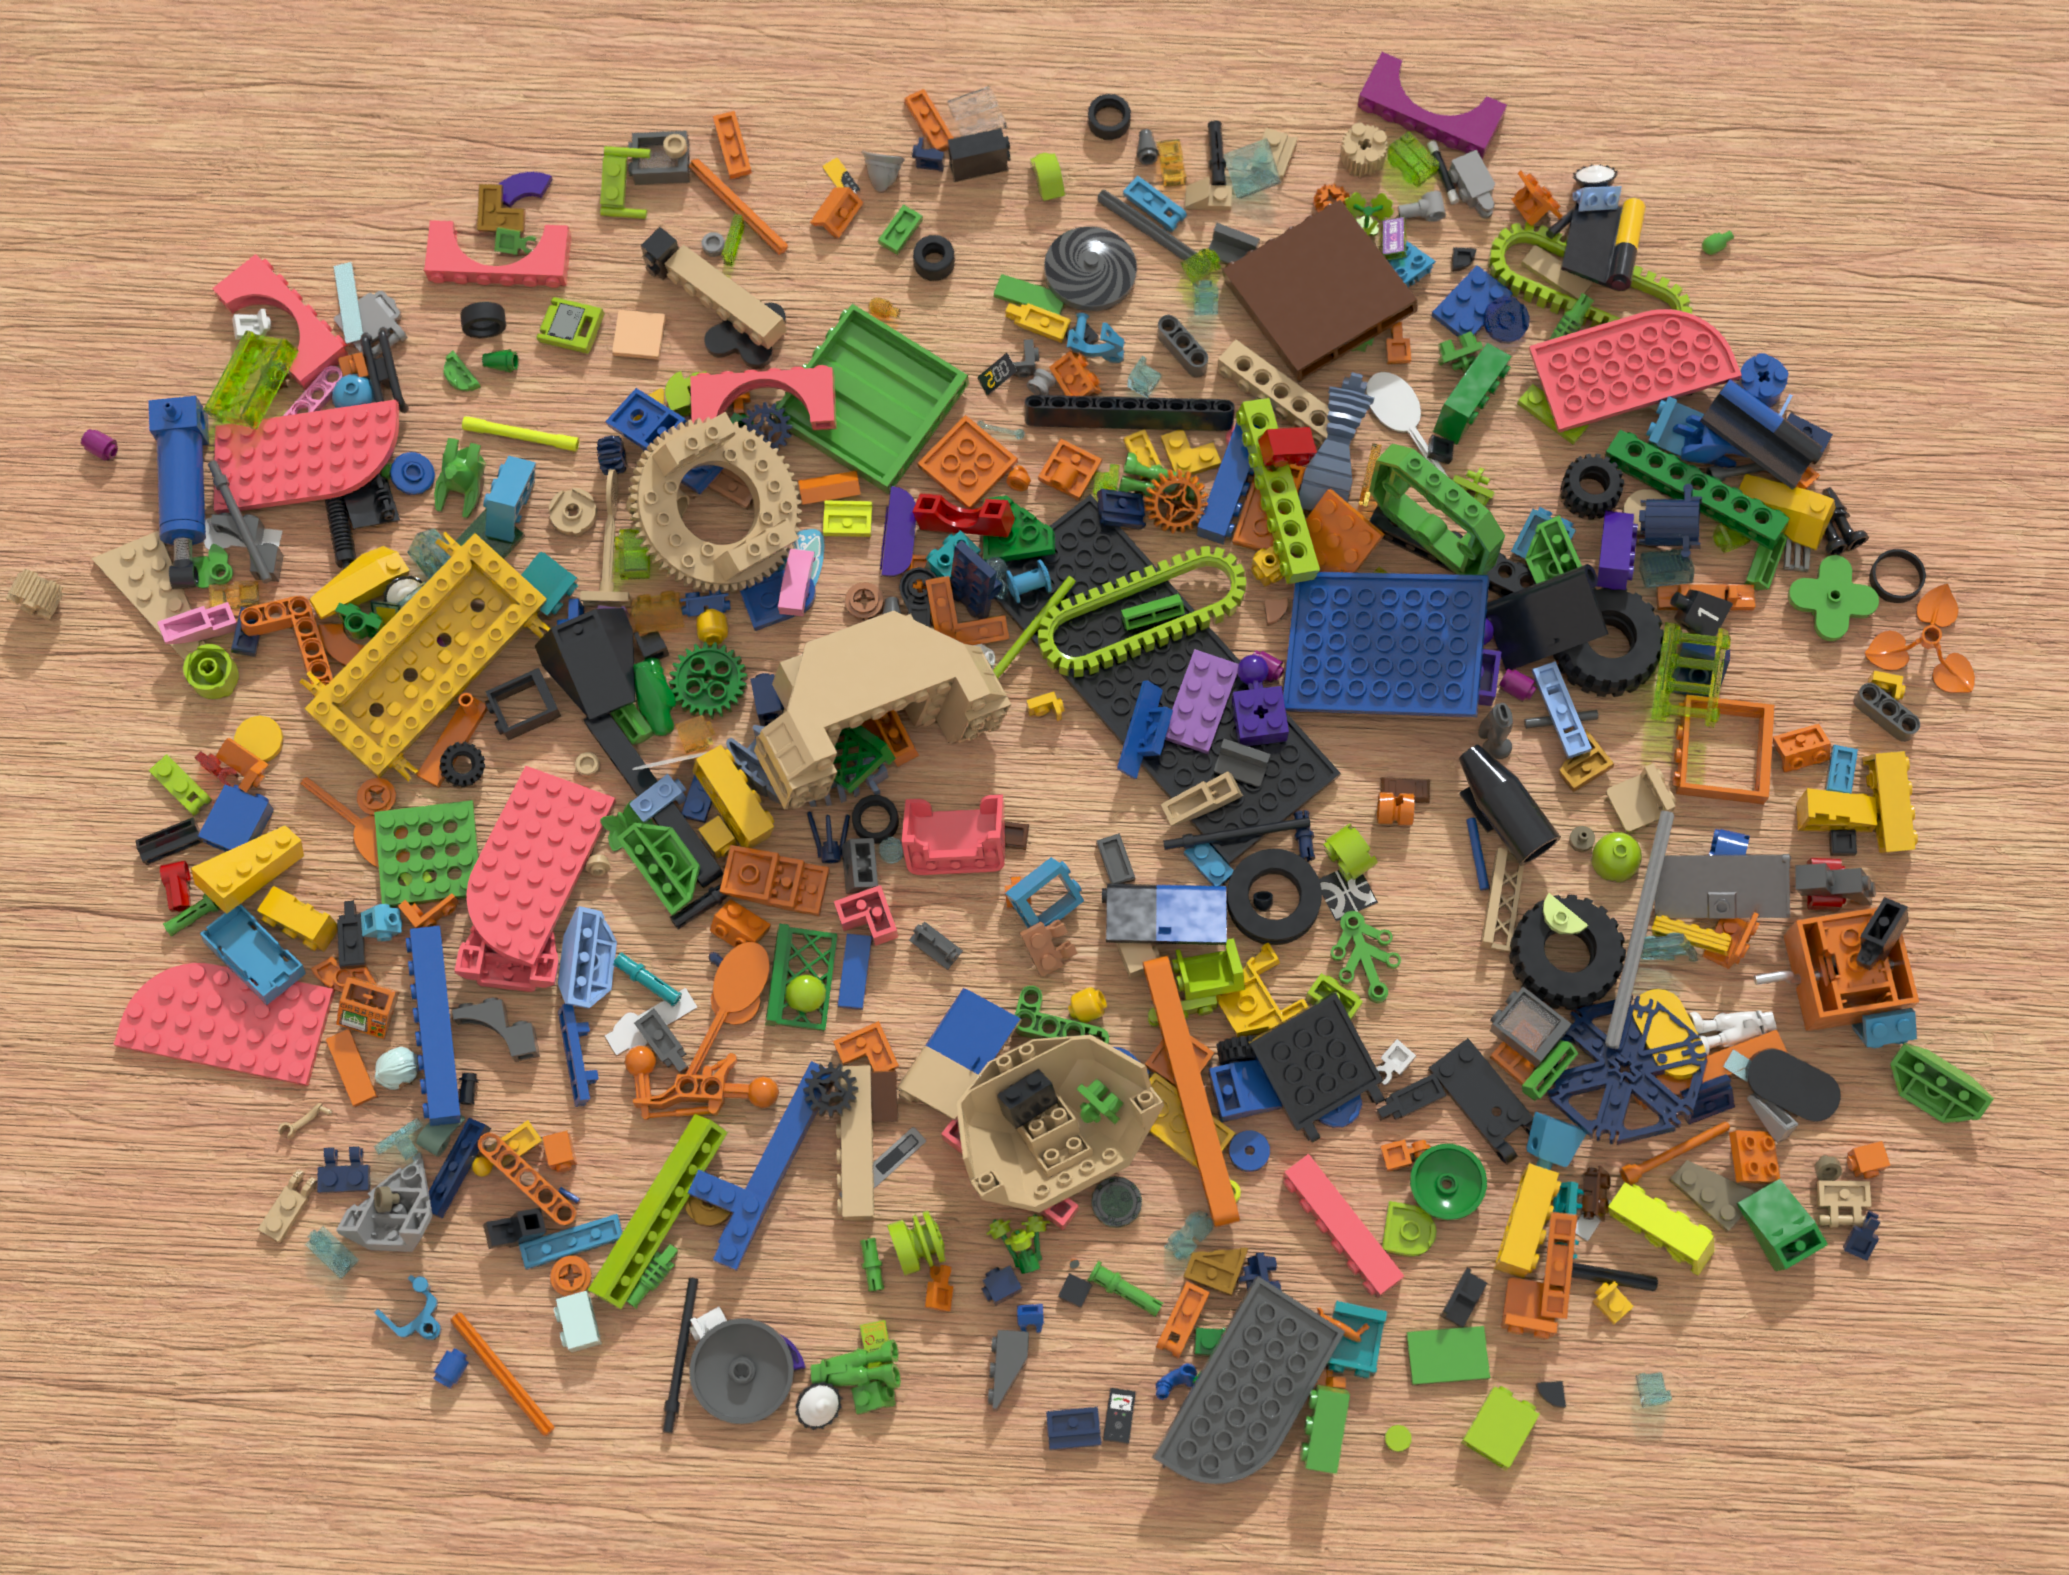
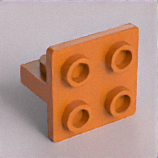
M1520 170L1517 174L1525 186L1518 190L1511 200L1526 222L1533 226L1549 210L1558 219H1561L1563 217L1559 211L1561 206L1552 197L1553 194L1545 186L1541 187L1538 180L1531 173L1526 175Z

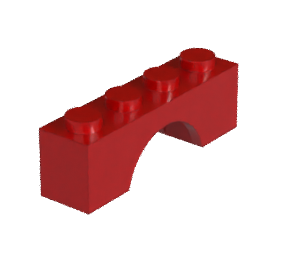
M920 493L912 511L919 529L925 531L958 533L961 530L964 534L1008 537L1015 520L1008 500L985 499L983 506L980 508L964 509L951 504L942 495Z

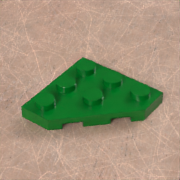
M1007 495L986 498L1008 500L1015 518L1008 537L983 535V560L987 564L1055 554V533L1050 526L1043 524L1032 513L1018 506Z

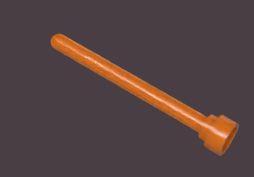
M1722 1122L1639 1165L1627 1164L1619 1168L1621 1178L1624 1183L1631 1186L1639 1182L1642 1174L1729 1131L1730 1124Z

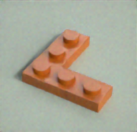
M945 576L925 580L934 630L968 645L1009 639L1005 614L958 623L950 577Z

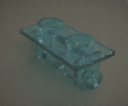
M1198 1210L1191 1213L1185 1220L1186 1224L1180 1230L1170 1235L1168 1243L1164 1248L1173 1251V1255L1179 1261L1183 1258L1186 1259L1197 1247L1192 1238L1195 1236L1199 1242H1202L1213 1230V1221L1207 1217L1208 1214L1206 1212Z
M324 1226L318 1232L313 1230L308 1235L310 1240L305 1245L340 1279L359 1261Z

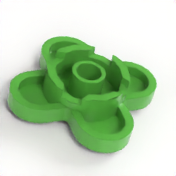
M1838 555L1828 556L1821 562L1818 568L1817 579H1797L1792 583L1787 594L1788 601L1793 608L1812 613L1814 616V629L1817 635L1826 641H1837L1845 635L1849 627V617L1868 618L1876 611L1879 605L1878 594L1873 588L1867 585L1852 583L1851 564L1847 559Z

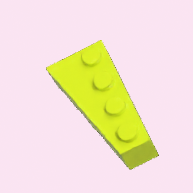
M1624 1183L1608 1206L1609 1215L1636 1234L1644 1232V1237L1649 1243L1657 1248L1664 1246L1667 1248V1252L1672 1255V1259L1678 1263H1681V1261L1687 1262L1693 1266L1691 1272L1699 1276L1715 1252L1712 1231L1704 1225L1699 1224L1697 1226L1693 1224L1684 1213L1680 1211L1675 1213L1668 1209V1205L1661 1199L1656 1197L1652 1199L1645 1195L1646 1192L1641 1187L1635 1184L1630 1186Z

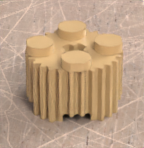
M1362 123L1354 124L1352 129L1345 133L1342 140L1340 158L1343 166H1346V170L1350 172V175L1354 174V177L1358 176L1361 178V176H1366V174L1371 175V173L1375 174L1376 171L1382 170L1388 149L1386 133L1378 130V127L1374 128V125L1370 127L1369 124L1365 126Z
M24 568L23 572L18 573L6 600L16 605L20 603V609L30 615L38 612L37 615L50 620L63 597L61 592L63 587L52 580L49 582L37 576L38 573Z

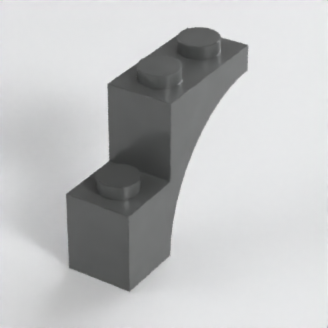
M230 513L212 514L211 525L216 532L231 535L245 545ZM244 515L245 523L272 578L271 581L279 582L284 557L283 553L275 544L263 543L262 545L265 528L263 523L254 515ZM250 556V572L255 580H261Z
M1826 863L1795 865L1796 890L1801 896L1840 897L1858 902L1862 906L1872 905V897H1876L1875 883L1870 880L1869 875L1867 876L1862 868L1831 870Z
M488 998L483 1000V1003L476 1005L464 1003L459 1005L457 1009L452 1010L453 1019L458 1025H482L501 1035L508 1044L511 1057L515 1062L540 1057L535 1027L531 1022L528 1023L527 1021H518L513 1023L512 1027H509L506 1005L502 999Z

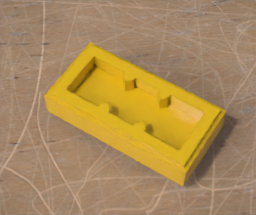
M1145 429L1123 437L1127 451L1136 454L1138 462L1147 467L1161 465ZM1139 475L1141 481L1148 479Z

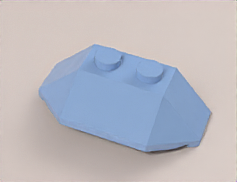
M578 906L564 933L558 986L565 1004L590 1008L612 989L613 963L617 941L605 921L602 911Z

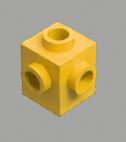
M1273 546L1268 549L1262 548L1254 554L1251 571L1264 587L1271 583H1276L1284 577L1280 572L1279 556L1275 554Z

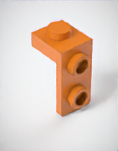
M227 738L216 754V758L244 776L239 785V788L247 793L253 786L258 788L264 780L265 776L263 773L269 764L231 738Z

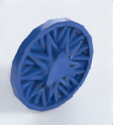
M408 452L396 457L391 465L390 476L397 489L405 494L418 495L429 490L434 482L435 471L428 458L419 453Z

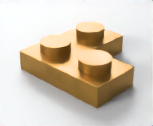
M479 184L477 230L496 232L497 228L500 227L525 233L526 210L503 208L504 186Z

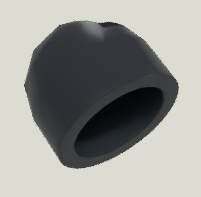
M1267 891L1256 892L1253 895L1255 908L1259 912L1269 911L1273 905V894Z

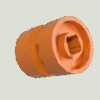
M1379 792L1377 824L1391 825L1393 821H1396L1398 825L1412 826L1415 806L1414 794L1400 793L1398 797H1395L1393 793Z

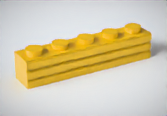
M1664 915L1655 917L1651 929L1652 935L1725 956L1729 955L1733 943L1732 937L1727 933H1715L1712 929H1701L1695 924L1687 925L1681 920L1673 921Z

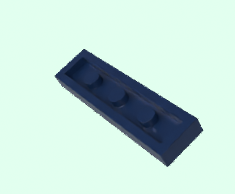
M468 1118L428 1191L433 1215L443 1219L480 1151L478 1148L480 1137L489 1133L492 1129L486 1124Z

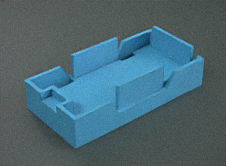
M241 904L229 913L221 915L206 927L207 930L200 933L203 942L266 1005L306 974L303 965L287 949L284 950ZM253 925L257 930L254 931L250 926ZM285 956L289 961L286 962L282 957Z

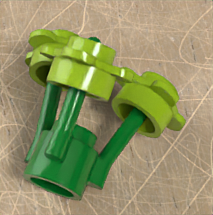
M1034 1214L1033 1217H1028V1222L1021 1223V1225H1026V1231L1025 1229H1017L1008 1238L1006 1233L1011 1231L1009 1226L1011 1221L1004 1222L1002 1218L999 1220L994 1219L993 1223L989 1225L991 1230L986 1234H991L994 1240L1001 1237L1013 1258L1015 1267H1019L1021 1274L1040 1269L1039 1261L1043 1259L1040 1252L1039 1232L1046 1231V1224L1050 1223V1221H1043V1216ZM1033 1237H1034V1253H1033L1032 1248L1027 1249V1248H1029V1247L1032 1245V1242H1031V1239H1030V1238H1033Z

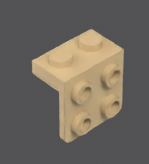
M1654 763L1644 767L1640 775L1614 785L1606 791V795L1626 832H1632L1658 821L1662 811L1673 812L1676 807L1675 797L1671 791L1666 789L1664 776L1660 769H1656Z

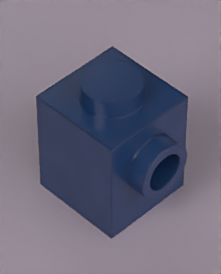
M1010 1265L1002 1270L997 1267L985 1274L987 1278L983 1279L985 1287L981 1288L987 1302L992 1300L995 1306L1022 1292V1287Z

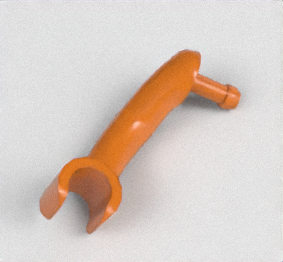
M1316 1308L1320 1316L1344 1330L1343 1336L1352 1341L1361 1342L1362 1340L1359 1336L1369 1329L1368 1324H1364L1355 1332L1344 1323L1325 1315L1322 1308Z

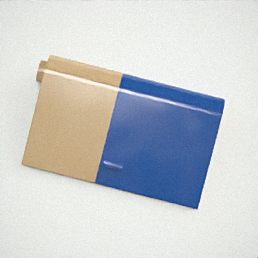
M963 988L897 1087L900 1091L899 1096L909 1103L913 1100L916 1102L920 1100L956 1121L958 1119L957 1101L985 1065L999 1056L1022 1021L1021 1018Z

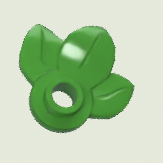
M212 544L208 556L192 558L199 573L198 588H208L214 584L225 585L231 581L233 569L228 564L227 552L219 545ZM220 572H225L222 577H218Z

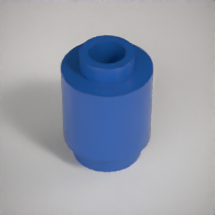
M455 1348L452 1352L446 1350L434 1371L436 1374L433 1379L451 1389L454 1383H458L469 1362L465 1360L468 1355Z

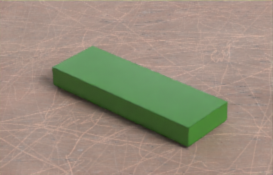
M1001 274L993 293L995 298L1020 306L1029 303L1061 315L1065 305L1055 297L1050 289Z

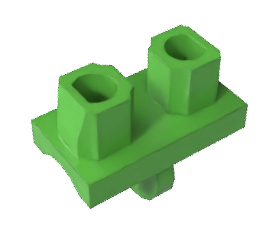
M1472 332L1458 337L1462 349L1455 351L1451 339L1439 343L1438 348L1441 356L1438 358L1439 365L1458 359L1459 362L1452 364L1453 370L1461 368L1466 373L1470 365L1475 361L1474 356L1467 358L1466 355L1483 348L1481 341L1477 343Z
M1098 1079L1094 1080L1087 1088L1083 1084L1077 1088L1090 1101L1088 1104L1083 1102L1080 1105L1082 1109L1080 1118L1085 1123L1093 1121L1098 1123L1101 1120L1100 1112L1114 1124L1120 1120L1115 1114L1124 1103L1112 1092L1101 1102L1100 1099L1109 1089Z

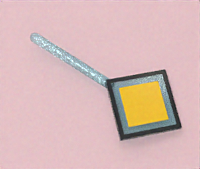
M427 581L420 584L398 603L371 600L372 613L382 617V621L386 625L398 613L401 606L410 600Z

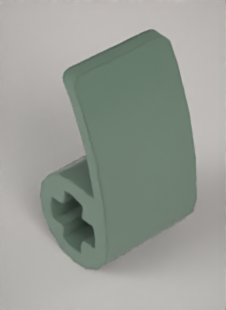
M460 1115L461 1123L430 1126L429 1121L419 1134L416 1144L436 1157L441 1156L450 1143V1135L465 1121V1117Z

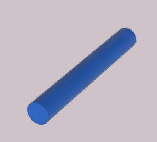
M1468 818L1466 822L1480 891H1484L1490 888L1476 818Z

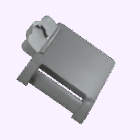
M378 291L374 295L368 293L358 300L362 331L372 336L370 344L379 339L378 330L381 327L394 331L388 337L390 347L398 341L402 340L403 342L408 338L401 327L395 322L401 318V313L394 299L388 297L384 291ZM339 313L334 317V321L344 332L342 316ZM353 341V345L363 354L361 341ZM380 343L372 348L374 358L382 353Z

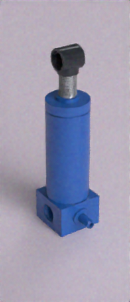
M197 396L148 400L149 431L157 441L159 537L162 542L174 545L173 566L169 567L170 584L173 590L198 587L199 573L192 559V545L199 544L206 539L203 445H209L208 414Z

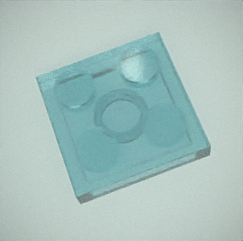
M1267 138L1224 154L1238 199L1281 184Z

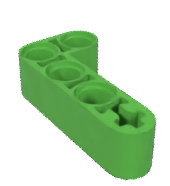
M1027 986L1021 991L1015 1016L1021 1019L1028 1018L1032 1021V1024L1027 1028L1018 1025L1015 1030L1018 1035L1031 1039L1067 1037L1069 1031L1076 1030L1080 1035L1088 1033V1035L1096 1038L1101 1037L1102 1041L1109 1045V1034L1101 1027L1040 1013L1043 998L1042 992L1038 987ZM1028 995H1035L1038 1001L1034 1004H1028L1024 999ZM1047 1024H1052L1056 1027V1031L1052 1034H1047L1043 1031V1027Z

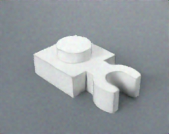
M1398 1039L1381 1057L1385 1064L1376 1067L1379 1073L1385 1072L1387 1074L1386 1079L1382 1082L1385 1086L1391 1082L1394 1071L1401 1075L1417 1057Z

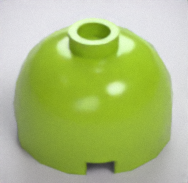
M1612 832L1604 835L1595 844L1592 851L1591 863L1595 872L1602 879H1609L1617 883L1631 879L1637 873L1642 862V852L1638 842L1632 836L1623 832Z

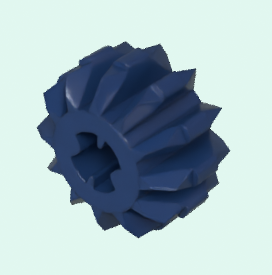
M611 435L598 439L597 456L602 473L608 475L610 469L616 470L617 475L625 472L627 469V456L621 437Z

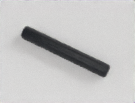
M1574 1262L1572 1265L1571 1277L1606 1282L1608 1284H1612L1615 1281L1620 1286L1655 1291L1658 1287V1278L1655 1276Z

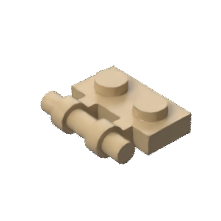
M1870 1181L1816 1182L1818 1208H1828V1215H1818L1819 1225H1828L1829 1228H1838V1225H1851L1852 1228L1854 1225L1859 1228L1863 1226L1866 1215H1862L1861 1208L1871 1207ZM1838 1208H1851V1215H1839Z

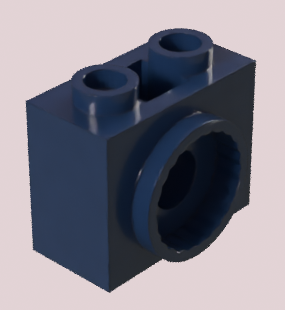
M761 673L756 675L755 678L750 679L760 726L764 727L781 716L784 711V706L772 685L775 675H770L769 673Z

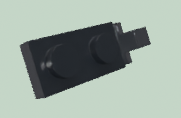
M344 901L345 915H339V919H337L340 969L366 967L365 939L362 937L361 913L357 914L354 901Z
M1435 1073L1390 1094L1384 1100L1387 1105L1378 1108L1376 1114L1380 1121L1390 1116H1393L1395 1120L1402 1119L1445 1098L1446 1093Z

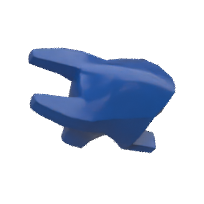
M1690 415L1686 418V423L1697 427L1696 430L1682 424H1677L1673 427L1672 432L1685 437L1684 447L1681 449V460L1731 468L1736 467V462L1724 456L1725 454L1747 457L1700 422L1702 417Z

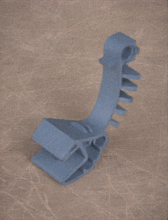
M1352 372L1350 378L1345 377L1342 388L1329 387L1328 409L1330 411L1327 419L1330 423H1328L1326 429L1328 435L1305 469L1299 493V500L1303 510L1312 512L1329 489H1332L1348 502L1353 484L1350 442L1355 436L1356 428L1360 426L1361 419L1365 417L1366 411L1369 410L1370 405L1373 404L1375 399L1365 395L1368 382L1362 381L1363 375Z
M753 725L755 739L748 748H745L735 739L729 738L726 741L727 748L735 759L733 764L737 770L741 769L748 779L746 784L752 790L757 791L758 794L769 797L770 800L781 804L754 752L756 736L760 735L764 726ZM869 757L864 759L863 765L871 763L875 758ZM852 760L855 764L852 767L857 766V760ZM883 763L878 767L879 771L876 774L869 775L864 780L874 795L880 794L877 784L888 778V771ZM856 773L846 775L845 782L853 780L856 777ZM833 781L830 789L837 787L841 803L847 801L844 788ZM859 787L853 791L854 797L860 795ZM830 794L825 797L827 806L832 805ZM816 800L809 802L811 807H817Z

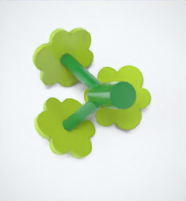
M1355 192L1351 195V198L1347 197L1345 199V206L1367 235L1375 236L1379 231L1377 227L1378 221L1372 220L1370 216H1377L1381 221L1392 217L1394 213L1392 208L1393 201L1388 199L1384 193H1380L1371 200L1372 206L1365 207L1366 199L1362 198L1360 193Z

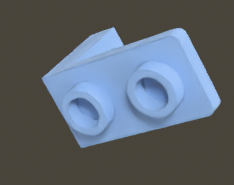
M667 774L630 802V806L643 822H647L672 801L676 800L679 805L685 802L686 796L683 792L686 791V788L678 778L673 781L669 774Z

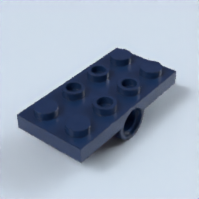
M962 540L954 549L950 576L953 599L957 602L960 601L971 616L978 619L989 617L992 599L1001 591L1003 584L996 578L997 572Z

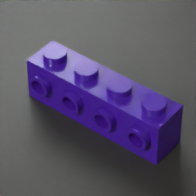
M1605 511L1597 577L1598 584L1596 587L1626 590L1627 580L1632 581L1638 524L1633 523L1634 514Z

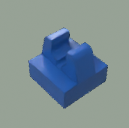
M1043 1304L1017 1305L1018 1325L1021 1331L1027 1332V1325L1034 1324L1036 1332L1040 1333L1044 1324Z

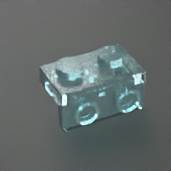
M434 528L417 533L407 552L429 579L451 558L449 554L435 543L439 538L448 544Z

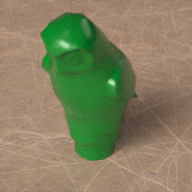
M648 658L633 666L637 704L641 715L645 716L653 730V734L656 736H667L674 730L671 710L676 706V700L666 681L661 661L656 658Z

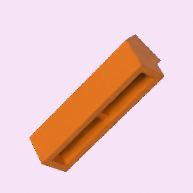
M857 470L798 481L802 505L861 495Z

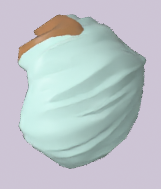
M405 1047L385 1050L376 1062L375 1082L390 1090L402 1089L404 1086L411 1084L418 1072L417 1054H414V1052Z

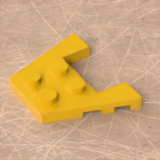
M1269 942L1261 947L1262 951L1255 958L1252 956L1246 962L1247 966L1243 969L1245 990L1216 995L1219 1007L1238 1038L1240 1036L1266 1032L1309 1007L1304 998L1282 1010H1279L1258 976L1280 964L1279 958Z

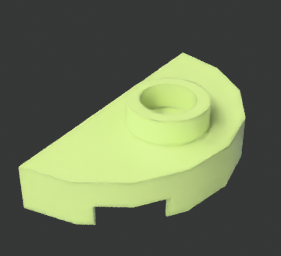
M1550 893L1547 895L1543 903V914L1545 922L1553 931L1559 934H1578L1587 928L1588 925L1554 896Z

